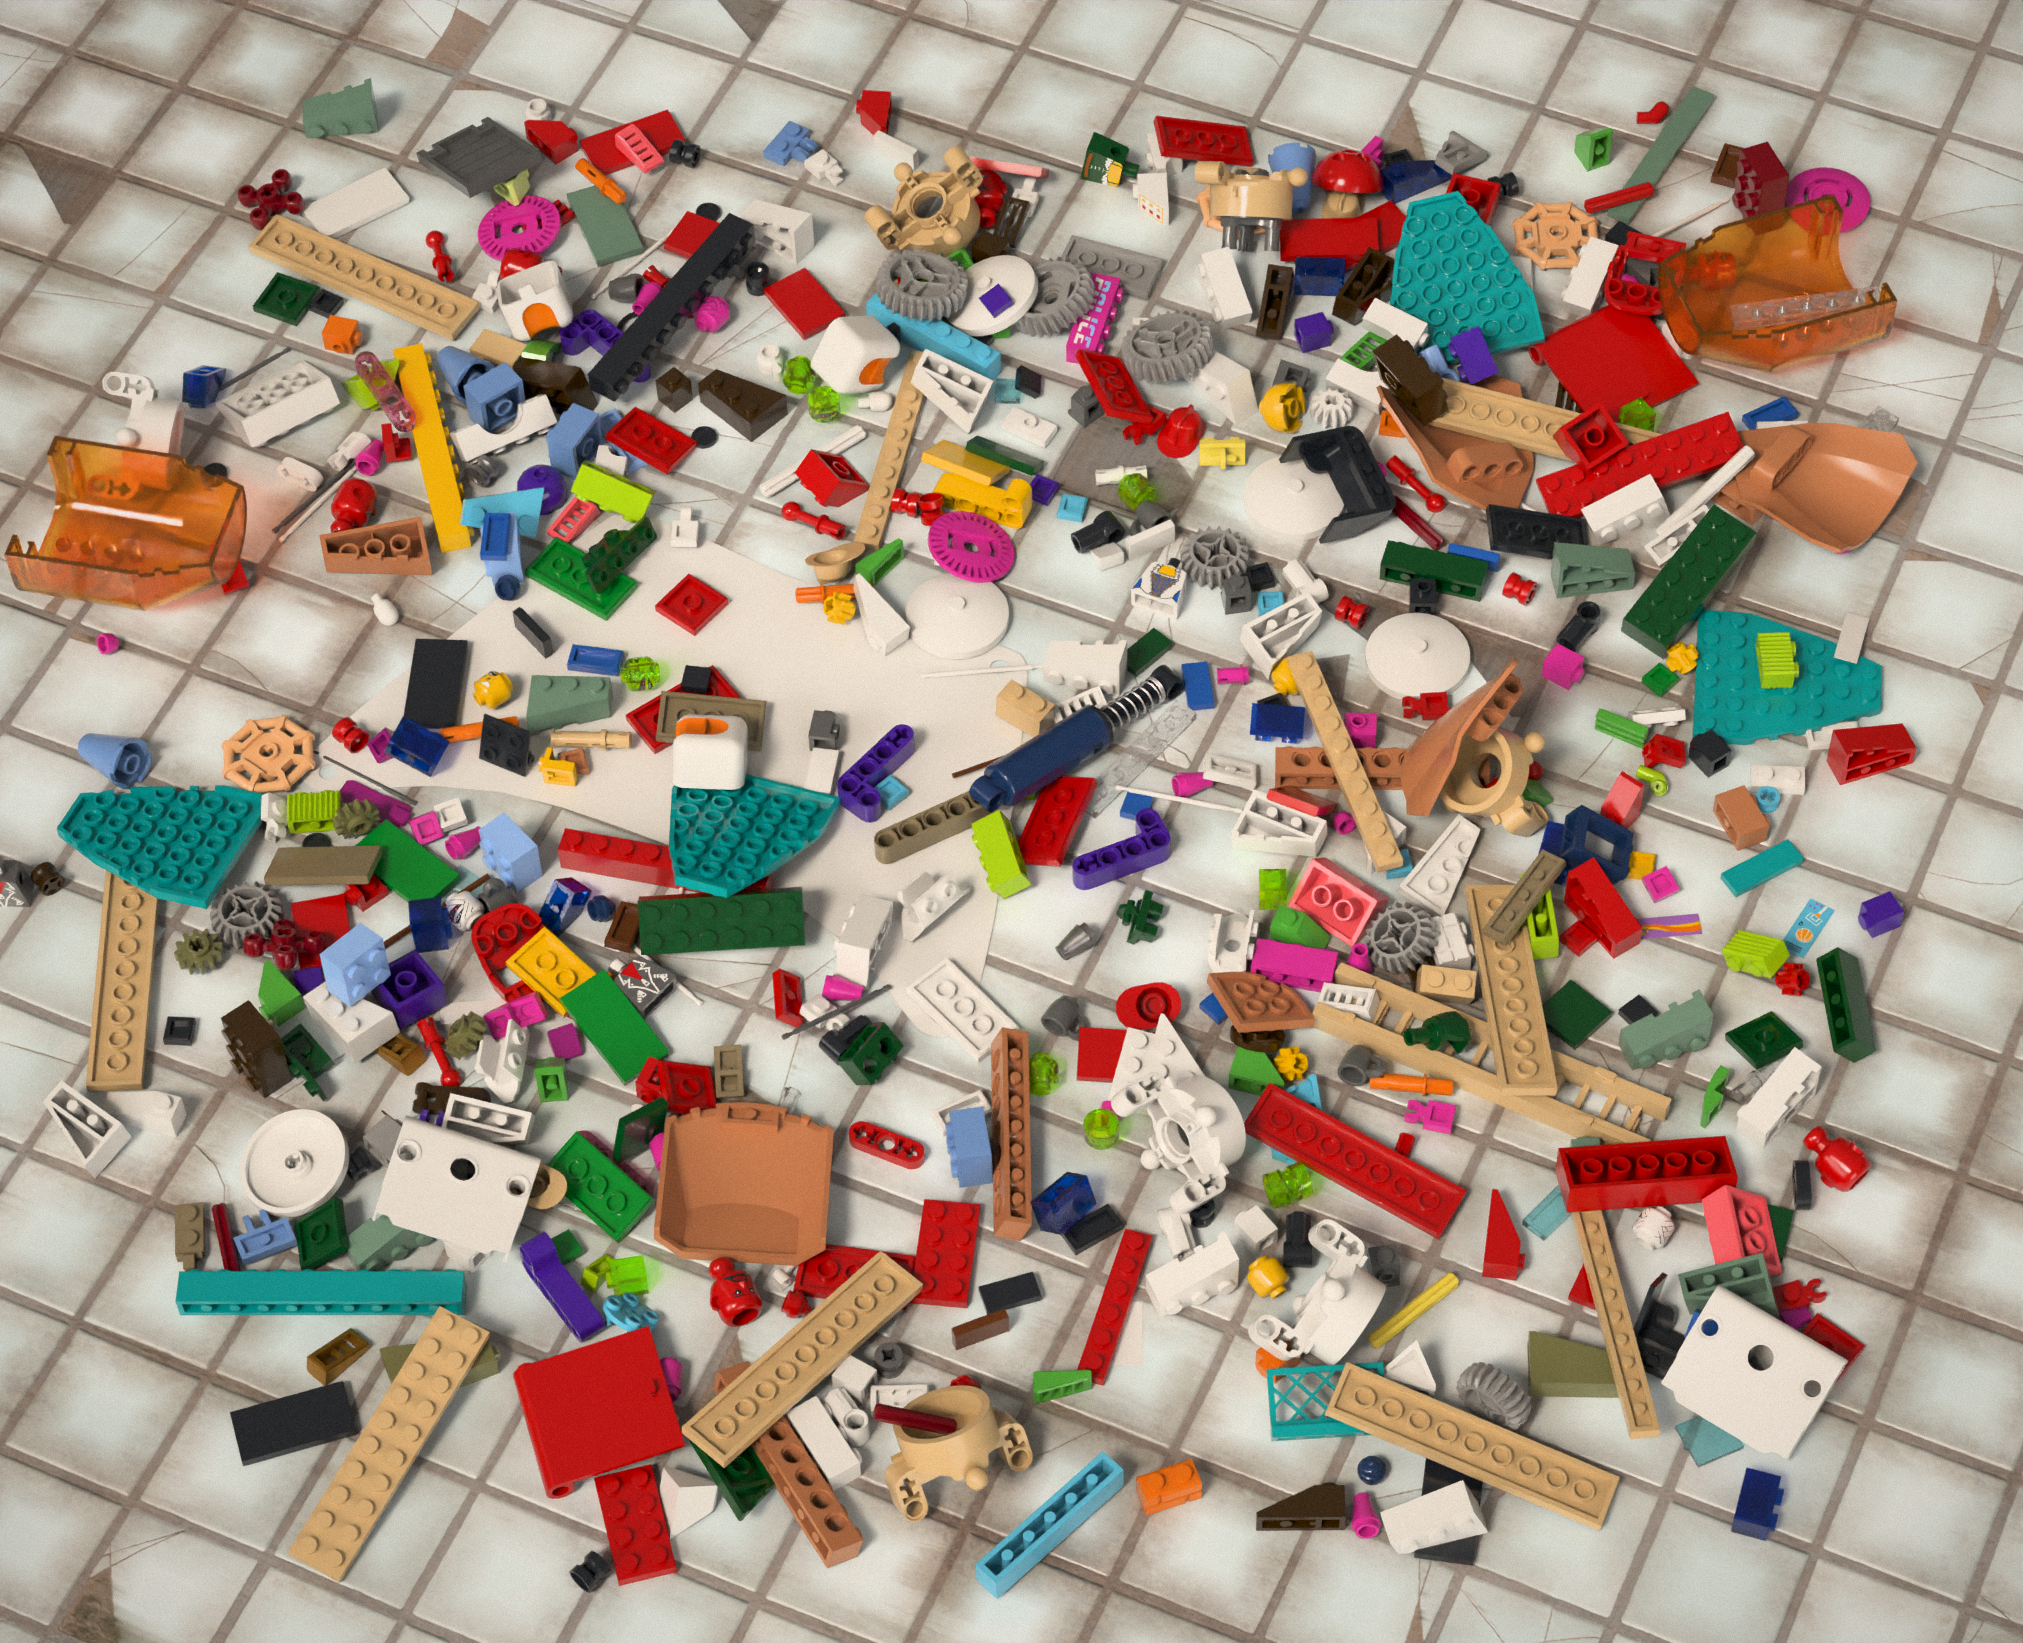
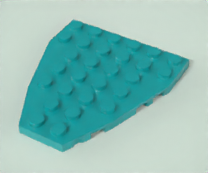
M1456 191L1409 202L1407 217L1403 224L1401 239L1395 254L1390 305L1428 323L1429 340L1424 348L1420 347L1416 354L1418 355L1421 351L1431 346L1439 345L1447 364L1459 362L1458 358L1453 359L1447 347V344L1451 342L1449 337L1475 325L1479 326L1491 355L1545 342L1534 292L1523 279L1519 269L1511 261L1508 252L1488 224L1486 225L1475 209L1466 203L1465 198Z
M1703 610L1699 614L1697 622L1696 650L1699 654L1697 655V665L1695 666L1692 739L1696 735L1704 734L1712 729L1718 736L1723 737L1727 744L1750 745L1756 739L1768 737L1769 741L1778 740V735L1792 733L1793 737L1805 735L1807 730L1812 732L1821 731L1823 727L1843 721H1859L1862 717L1878 715L1881 710L1882 666L1859 655L1857 664L1834 658L1837 647L1836 643L1751 613ZM1790 632V641H1795L1796 655L1793 657V662H1798L1799 676L1794 678L1792 688H1761L1755 648L1757 633Z
M746 774L743 787L735 790L681 788L674 785L671 796L669 853L675 885L725 898L770 875L822 837L840 807L841 798Z
M215 785V791H200L199 786H190V790L175 791L174 786L132 787L130 788L131 793L114 795V790L79 794L57 827V833L60 838L94 864L158 899L208 909L263 821L261 820V800L264 794L225 785Z

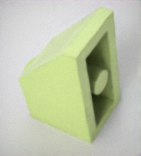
M528 169L493 186L495 192L514 206L519 205L530 188Z

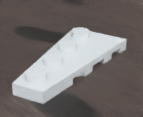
M1459 814L1399 885L1397 892L1414 904L1419 905L1433 917L1444 915L1481 829Z

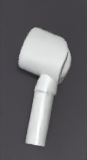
M787 1265L783 1270L779 1268L774 1272L773 1284L780 1291L786 1290L792 1283V1278L788 1275L796 1266Z

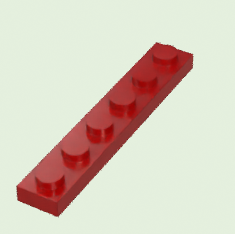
M1125 1228L1077 1370H1091L1092 1383L1104 1386L1153 1241V1235Z

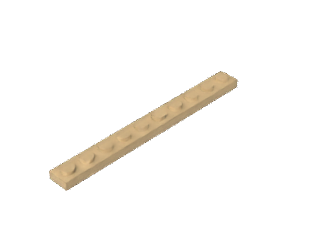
M910 351L853 541L863 543L865 550L877 551L880 549L891 512L892 496L895 489L898 488L925 397L911 383L915 368L923 354L921 351Z
M1312 650L1288 656L1287 665L1377 873L1403 866L1404 860Z
M1602 1210L1571 1212L1629 1438L1659 1437L1660 1426Z

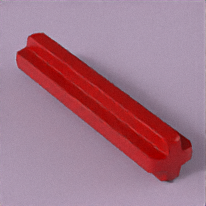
M1645 182L1586 199L1584 201V208L1588 214L1650 197L1653 195L1654 189L1650 182Z

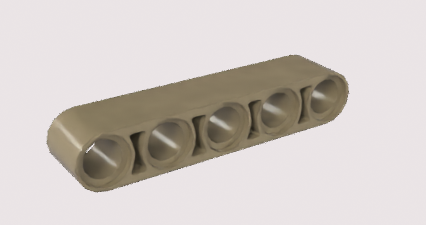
M967 791L878 831L874 836L875 857L883 864L894 863L972 828V823L993 812L986 811Z

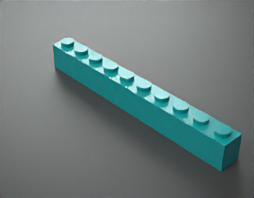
M192 1269L189 1271H179L175 1302L180 1315H434L439 1306L456 1315H465L467 1282L464 1271H457L455 1269H447L445 1271H429L426 1269L416 1271H401L397 1269H390L388 1271H372L369 1269H362L360 1271H344L341 1269L331 1271H315L312 1269H305L303 1271H287L284 1269L274 1271H258L255 1269L246 1271H230L227 1269L202 1271Z

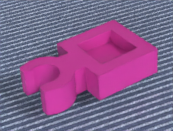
M1408 1100L1407 1109L1414 1110L1416 1113L1406 1112L1405 1122L1415 1124L1420 1121L1423 1122V1129L1451 1134L1456 1105L1429 1100L1426 1107L1416 1100Z

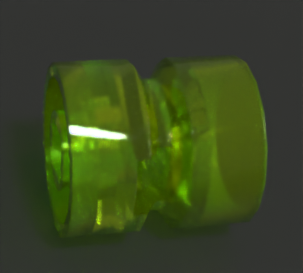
M1302 1162L1286 1166L1284 1172L1277 1169L1263 1174L1264 1189L1274 1209L1290 1204L1293 1198L1296 1201H1300L1313 1196L1312 1182Z

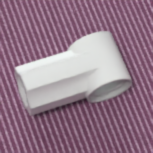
M1292 560L1283 568L1282 575L1294 589L1296 597L1309 592L1317 604L1329 598L1324 582L1320 578L1315 579L1302 561Z
M1172 1207L1157 1210L1159 1226L1162 1234H1166L1173 1260L1178 1258L1181 1262L1194 1255L1193 1249L1196 1245L1190 1229L1191 1220L1189 1213L1180 1214Z
M835 1388L830 1391L823 1399V1404L826 1403L829 1406L835 1422L844 1429L848 1437L847 1443L852 1446L864 1445L870 1438L867 1414L857 1407L845 1388ZM855 1426H859V1427H860V1428H858V1429H852V1427H855Z

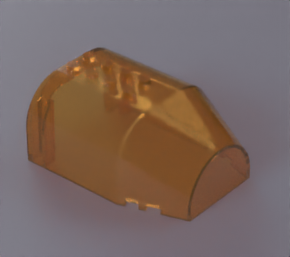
M1834 194L1720 225L1714 228L1711 235L1707 238L1702 239L1700 237L1695 240V245L1688 250L1682 248L1660 262L1658 268V289L1663 314L1675 342L1682 351L1689 355L1765 373L1885 340L1892 330L1898 300L1886 282L1882 283L1879 301L1875 300L1873 290L1868 291L1863 306L1847 279L1841 264L1838 244L1844 211Z
M54 436L47 453V458L56 488L55 508L39 552L35 542L28 541V550L26 554L23 553L18 535L13 534L4 554L12 581L19 591L148 611L224 584L232 577L241 556L246 533L247 501L244 486L219 474L213 476L205 472L204 467L198 464L194 467L186 463L185 458L176 454Z

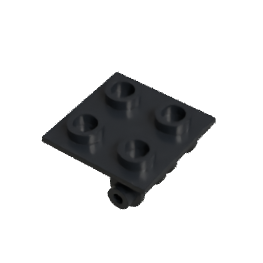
M484 714L479 759L525 777L527 764L532 765L535 760V755H532V752L529 751L531 732Z

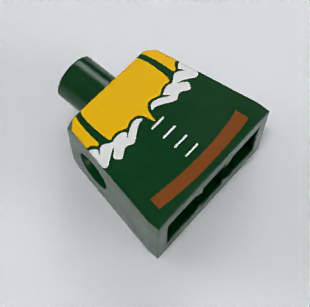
M1094 132L1086 151L1081 179L1116 187L1119 185L1123 175L1136 179L1140 165L1127 161L1130 150L1127 146Z

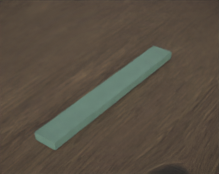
M1694 86L1690 89L1623 189L1645 182H1650L1654 189L1714 101L1715 94ZM1648 197L1608 209L1607 216L1629 225Z

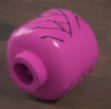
M719 296L706 297L700 303L698 310L693 313L696 327L701 331L709 333L717 332L730 318L729 305Z

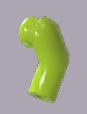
M1643 765L1638 767L1636 777L1648 781L1653 794L1662 796L1667 792L1668 784L1663 773Z

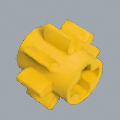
M833 592V596L826 598L823 604V611L826 615H829L827 621L845 625V620L852 619L855 614V604L850 601L851 595Z
M1681 641L1667 650L1669 656L1666 658V664L1672 672L1678 670L1680 674H1684L1697 665L1695 659L1698 658L1697 655L1699 653L1692 643L1686 646Z
M1299 1047L1279 1049L1280 1054L1274 1058V1066L1279 1074H1283V1081L1302 1079V1073L1308 1069L1307 1054L1299 1053Z

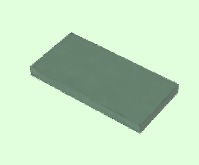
M595 185L566 194L568 203L572 211H574L575 218L598 267L644 253L641 241L623 202L620 205L616 204L608 196H603L600 193V189Z

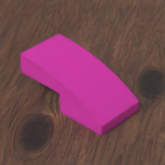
M536 991L485 1013L483 1017L494 1040L506 1036L508 1020L512 1019L520 1027H525L545 1020L548 1017V1013Z

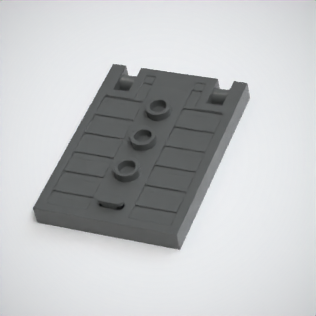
M486 117L481 120L482 125L476 127L472 124L432 145V150L427 152L423 149L416 154L421 165L469 198H472L542 162L543 159L540 151L491 118Z

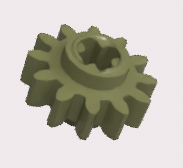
M367 798L362 803L355 799L354 802L345 803L342 809L336 810L337 816L332 818L333 827L338 836L343 835L344 839H347L352 835L354 839H357L358 836L367 835L371 828L377 827L375 821L381 819L378 814L379 810L374 802L370 803Z
M195 928L192 936L183 933L184 942L177 941L175 943L177 950L174 952L176 961L179 962L181 970L188 967L191 975L196 969H199L202 975L205 974L206 967L215 970L214 961L222 962L223 960L221 953L224 951L222 942L219 941L217 933L210 936L208 929L199 934Z
M470 1011L468 1016L463 1014L461 1018L451 1025L447 1033L448 1039L444 1042L447 1045L445 1051L458 1060L463 1055L468 1057L469 1053L479 1047L480 1041L483 1039L481 1035L487 1029L484 1026L486 1020Z

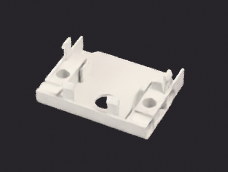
M406 1115L381 1187L382 1191L372 1220L375 1221L377 1213L388 1216L395 1226L483 1254L496 1250L506 1254L503 1261L506 1263L515 1234L518 1232L541 1158ZM408 1153L414 1159L405 1160L401 1157V1154ZM462 1158L471 1161L475 1167L474 1176L465 1181L455 1178L450 1170L451 1164L455 1160ZM517 1188L522 1194L514 1195L509 1189Z
M1718 1285L1679 1349L1675 1361L1661 1384L1674 1391L1676 1402L1761 1453L1774 1451L1788 1460L1802 1435L1809 1429L1848 1360L1732 1291ZM1708 1321H1715L1718 1324V1332L1713 1336H1707L1703 1332V1326ZM1757 1345L1769 1347L1774 1354L1773 1364L1764 1371L1753 1369L1748 1362L1749 1351ZM1811 1381L1818 1382L1821 1385V1392L1816 1397H1809L1805 1393V1387Z

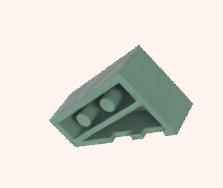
M371 78L364 80V84L353 88L351 85L345 86L344 91L335 94L327 92L303 100V125L306 138L378 132L377 107Z
M1554 542L1551 578L1556 598L1633 589L1635 570L1629 549Z
M532 675L526 714L528 731L531 732V736L536 735L539 730L552 727L554 730L562 729L561 725L577 722L579 725L611 717L613 692L610 677Z
M1700 989L1692 993L1694 998L1680 1005L1676 1001L1669 1004V1011L1655 1018L1653 1014H1650L1620 1030L1618 1045L1632 1070L1649 1068L1657 1062L1666 1059L1673 1060L1681 1054L1690 1051L1697 1052L1708 1046L1714 1015Z
M381 1215L375 1221L372 1218L368 1219L348 1235L349 1248L345 1252L357 1271L362 1269L381 1271L386 1265L403 1259L416 1248L428 1245L434 1238L395 1226L388 1216Z
M1763 1253L1678 1274L1683 1298L1690 1315H1693L1696 1309L1703 1311L1717 1286L1721 1285L1775 1318H1780Z

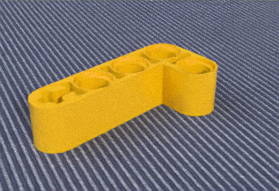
M943 473L932 493H941L943 495V507L956 511L976 513L987 517L997 524L1014 529H1019L1023 526L1032 509V488L1025 480L1018 478L1011 480L1007 490H1003L991 485L985 486L952 473Z

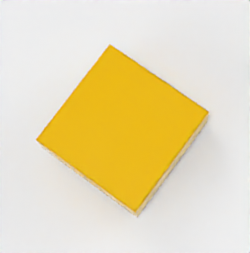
M1632 851L1629 860L1630 871L1626 878L1642 880V877L1652 873L1656 854Z

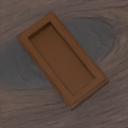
M1724 143L1711 176V183L1730 188L1735 187V178L1738 171L1737 162L1740 158L1741 149L1744 148Z
M621 901L604 940V947L631 953L640 931L638 905Z
M1002 1309L952 1327V1343L955 1349L959 1350L1008 1332L1009 1316L1006 1310Z

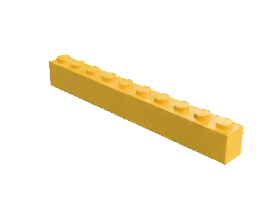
M422 343L393 349L394 358H398L400 362L397 370L441 553L471 547L470 537L474 536L473 527L459 525L463 506L460 498L465 496L462 483L456 482V479L460 478L458 466L451 462V460H455L453 446H447V441H451L448 426H442V423L446 422L443 407L438 408L437 404H441L439 390H433V386L437 385L434 370L429 371L428 369L432 367L430 353H424Z

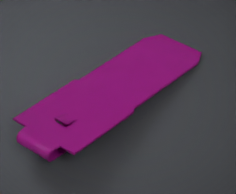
M347 780L340 789L344 804L354 802L355 799L362 803L366 798L370 803L374 802L379 810L378 814L381 819L378 822L380 823L387 819L398 828L399 826H404L412 815L409 812L412 807L388 795H383L355 780Z

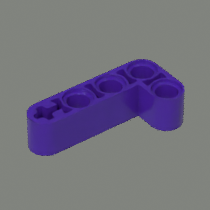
M591 309L575 316L568 326L560 328L559 331L562 351L570 356L578 355L590 346L604 356L623 334L621 330L600 313ZM650 362L644 368L641 376L634 379V382L642 383L651 378Z
M900 724L893 727L837 781L838 797L841 798L840 805L864 822H875L882 815L881 795L874 787L889 775H892L915 751L914 732L910 726Z
M1144 808L1138 811L1135 818L1136 836L1075 858L1072 864L1074 886L1080 890H1089L1167 861L1171 852V837L1157 811L1151 808Z
M545 1231L519 1246L522 1264L527 1274L580 1343L606 1328L605 1322L598 1310L558 1259L556 1247Z

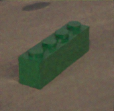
M1388 540L1380 564L1379 579L1409 586L1410 579H1436V592L1480 602L1487 581L1489 562Z
M1837 947L1818 957L1816 962L1833 1052L1855 1063L1876 1052L1858 958Z

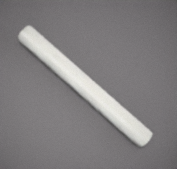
M856 425L817 450L839 454L862 440L866 434L861 426ZM804 458L759 486L762 495L770 497L799 479L795 471Z
M1746 445L1656 528L1657 535L1660 536L1707 503L1755 457L1753 449Z

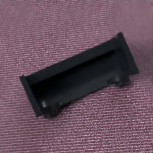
M1344 426L1295 436L1279 458L1280 463L1303 459L1306 467L1311 472L1316 474L1328 472L1343 501L1347 513H1343L1331 520L1319 538L1320 544L1355 537L1389 515L1396 506V499L1363 433L1354 426Z
M1663 1272L1650 1285L1633 1329L1644 1371L1662 1380L1675 1361L1677 1353L1686 1339L1685 1335L1671 1330L1675 1321V1313L1668 1304L1658 1300L1668 1275ZM1759 1345L1749 1351L1748 1362L1750 1365Z

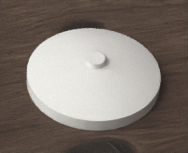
M1000 255L984 259L970 266L964 271L967 274L968 280L965 302L962 308L957 309V313H951L947 319L952 327L969 336L990 335L1013 325L1030 309L1038 293V278L1031 265L1020 257ZM999 283L1014 304L993 318L981 303L979 297Z
M1276 457L1262 463L1250 474L1245 483L1243 496L1246 514L1258 529L1272 537L1290 541H1301L1318 537L1323 534L1334 517H1339L1344 512L1345 506L1329 473L1316 474L1311 472L1306 467L1303 459L1280 463V457Z
M951 573L935 576L918 586L911 594L905 610L906 623L910 626L909 635L912 640L924 651L946 659H967L986 653L1002 640L1009 625L1008 602L1002 591L992 582H971L958 578Z
M1407 613L1386 620L1373 631L1366 645L1365 664L1374 684L1394 698L1402 700L1403 697L1411 696L1415 699H1420V693L1447 692L1448 696L1462 685L1468 675L1470 649L1461 631L1447 620L1431 614Z
M298 1109L273 1117L254 1133L243 1152L240 1164V1178L244 1191L250 1200L261 1210L264 1209L268 1214L274 1216L296 1217L313 1211L326 1203L335 1194L345 1178L349 1164V1147L346 1137L329 1117L317 1111Z

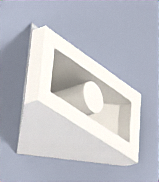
M1416 1340L1384 1367V1378L1435 1399L1436 1384Z
M668 1466L663 1468L658 1494L669 1540L715 1509L718 1487L714 1481Z

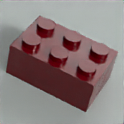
M1768 141L1741 149L1740 158L1737 162L1738 171L1735 178V191L1732 195L1735 208H1739L1745 224L1750 226L1754 234L1781 226L1789 174Z

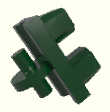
M1145 890L1143 898L1137 901L1136 906L1134 900H1128L1127 904L1118 906L1116 914L1122 919V925L1129 926L1131 922L1126 941L1134 945L1138 939L1151 943L1156 936L1158 926L1146 922V918L1157 922L1162 914L1164 905L1151 900L1153 892Z

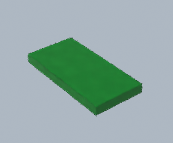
M555 537L524 570L525 576L607 621L638 588L637 581L620 573L600 593H594L585 576V571L590 567H585L581 560L586 553Z
M387 819L355 845L381 846L383 854L377 864L374 875L385 886L422 914L461 881L459 873Z
M605 969L559 998L560 1004L624 1086L639 1076L649 1056L658 1059L659 1062L669 1056L670 1052Z
M578 1131L571 1136L547 1164V1166L564 1175L567 1181L565 1196L618 1244L656 1201Z

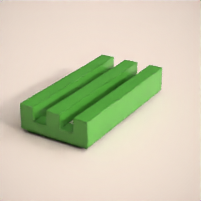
M1602 708L1597 712L1595 730L1643 749L1647 743L1648 727Z

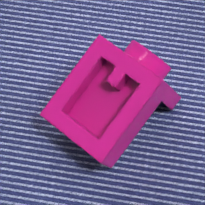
M1375 135L1361 152L1370 156L1381 171V160L1384 156L1383 139Z

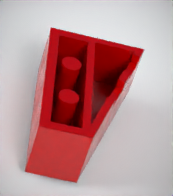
M1903 723L1837 729L1832 732L1827 763L1839 785H1844L1912 764L1916 746Z
M1593 857L1569 871L1567 874L1564 904L1581 923L1598 935V942L1611 957L1615 959L1640 944L1642 932L1640 922L1633 916L1595 858Z

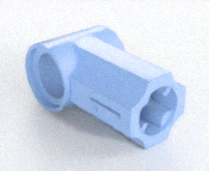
M1439 345L1431 346L1418 354L1425 358L1429 364V369L1433 373L1436 371L1442 378L1460 382L1458 374L1449 368Z

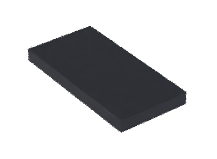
M1491 504L1486 508L1490 550L1552 559L1554 542L1588 545L1586 523L1583 518Z
M415 640L402 722L404 728L440 729L456 726L468 651L467 640Z
M343 1381L230 1412L243 1466L357 1435Z
M1426 1458L1421 1496L1463 1480L1480 1506L1483 1482ZM1477 1535L1415 1550L1414 1558L1473 1566Z

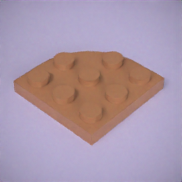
M1251 972L1209 973L1207 984L1238 1033L1313 1027L1314 1016L1302 998L1287 985L1281 983L1278 986L1275 982L1266 980V976Z

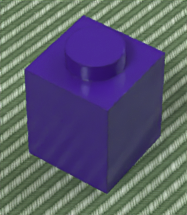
M1323 312L1295 319L1294 336L1302 353L1331 346V335H1334V328L1330 320L1327 321Z
M1889 891L1862 902L1858 922L1861 928L1867 930L1869 935L1874 938L1901 927L1904 911Z

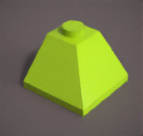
M398 358L382 360L341 384L362 409L371 408L373 411L385 404L384 400L391 396L400 362Z

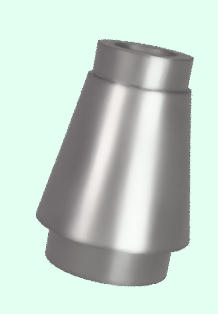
M1083 922L1080 926L1076 924L1055 949L1061 958L1066 960L1092 947L1093 942L1097 938L1091 928Z

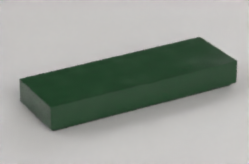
M978 435L967 441L965 448L968 452L1031 476L1041 471L1045 462Z

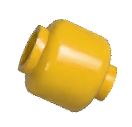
M1284 658L1271 673V679L1274 682L1273 688L1278 693L1281 692L1283 696L1286 694L1294 696L1299 694V691L1287 665V658Z
M1264 1255L1248 1267L1247 1280L1260 1298L1271 1296L1272 1299H1275L1287 1290L1284 1285L1289 1281V1275L1276 1257L1268 1258L1267 1255Z

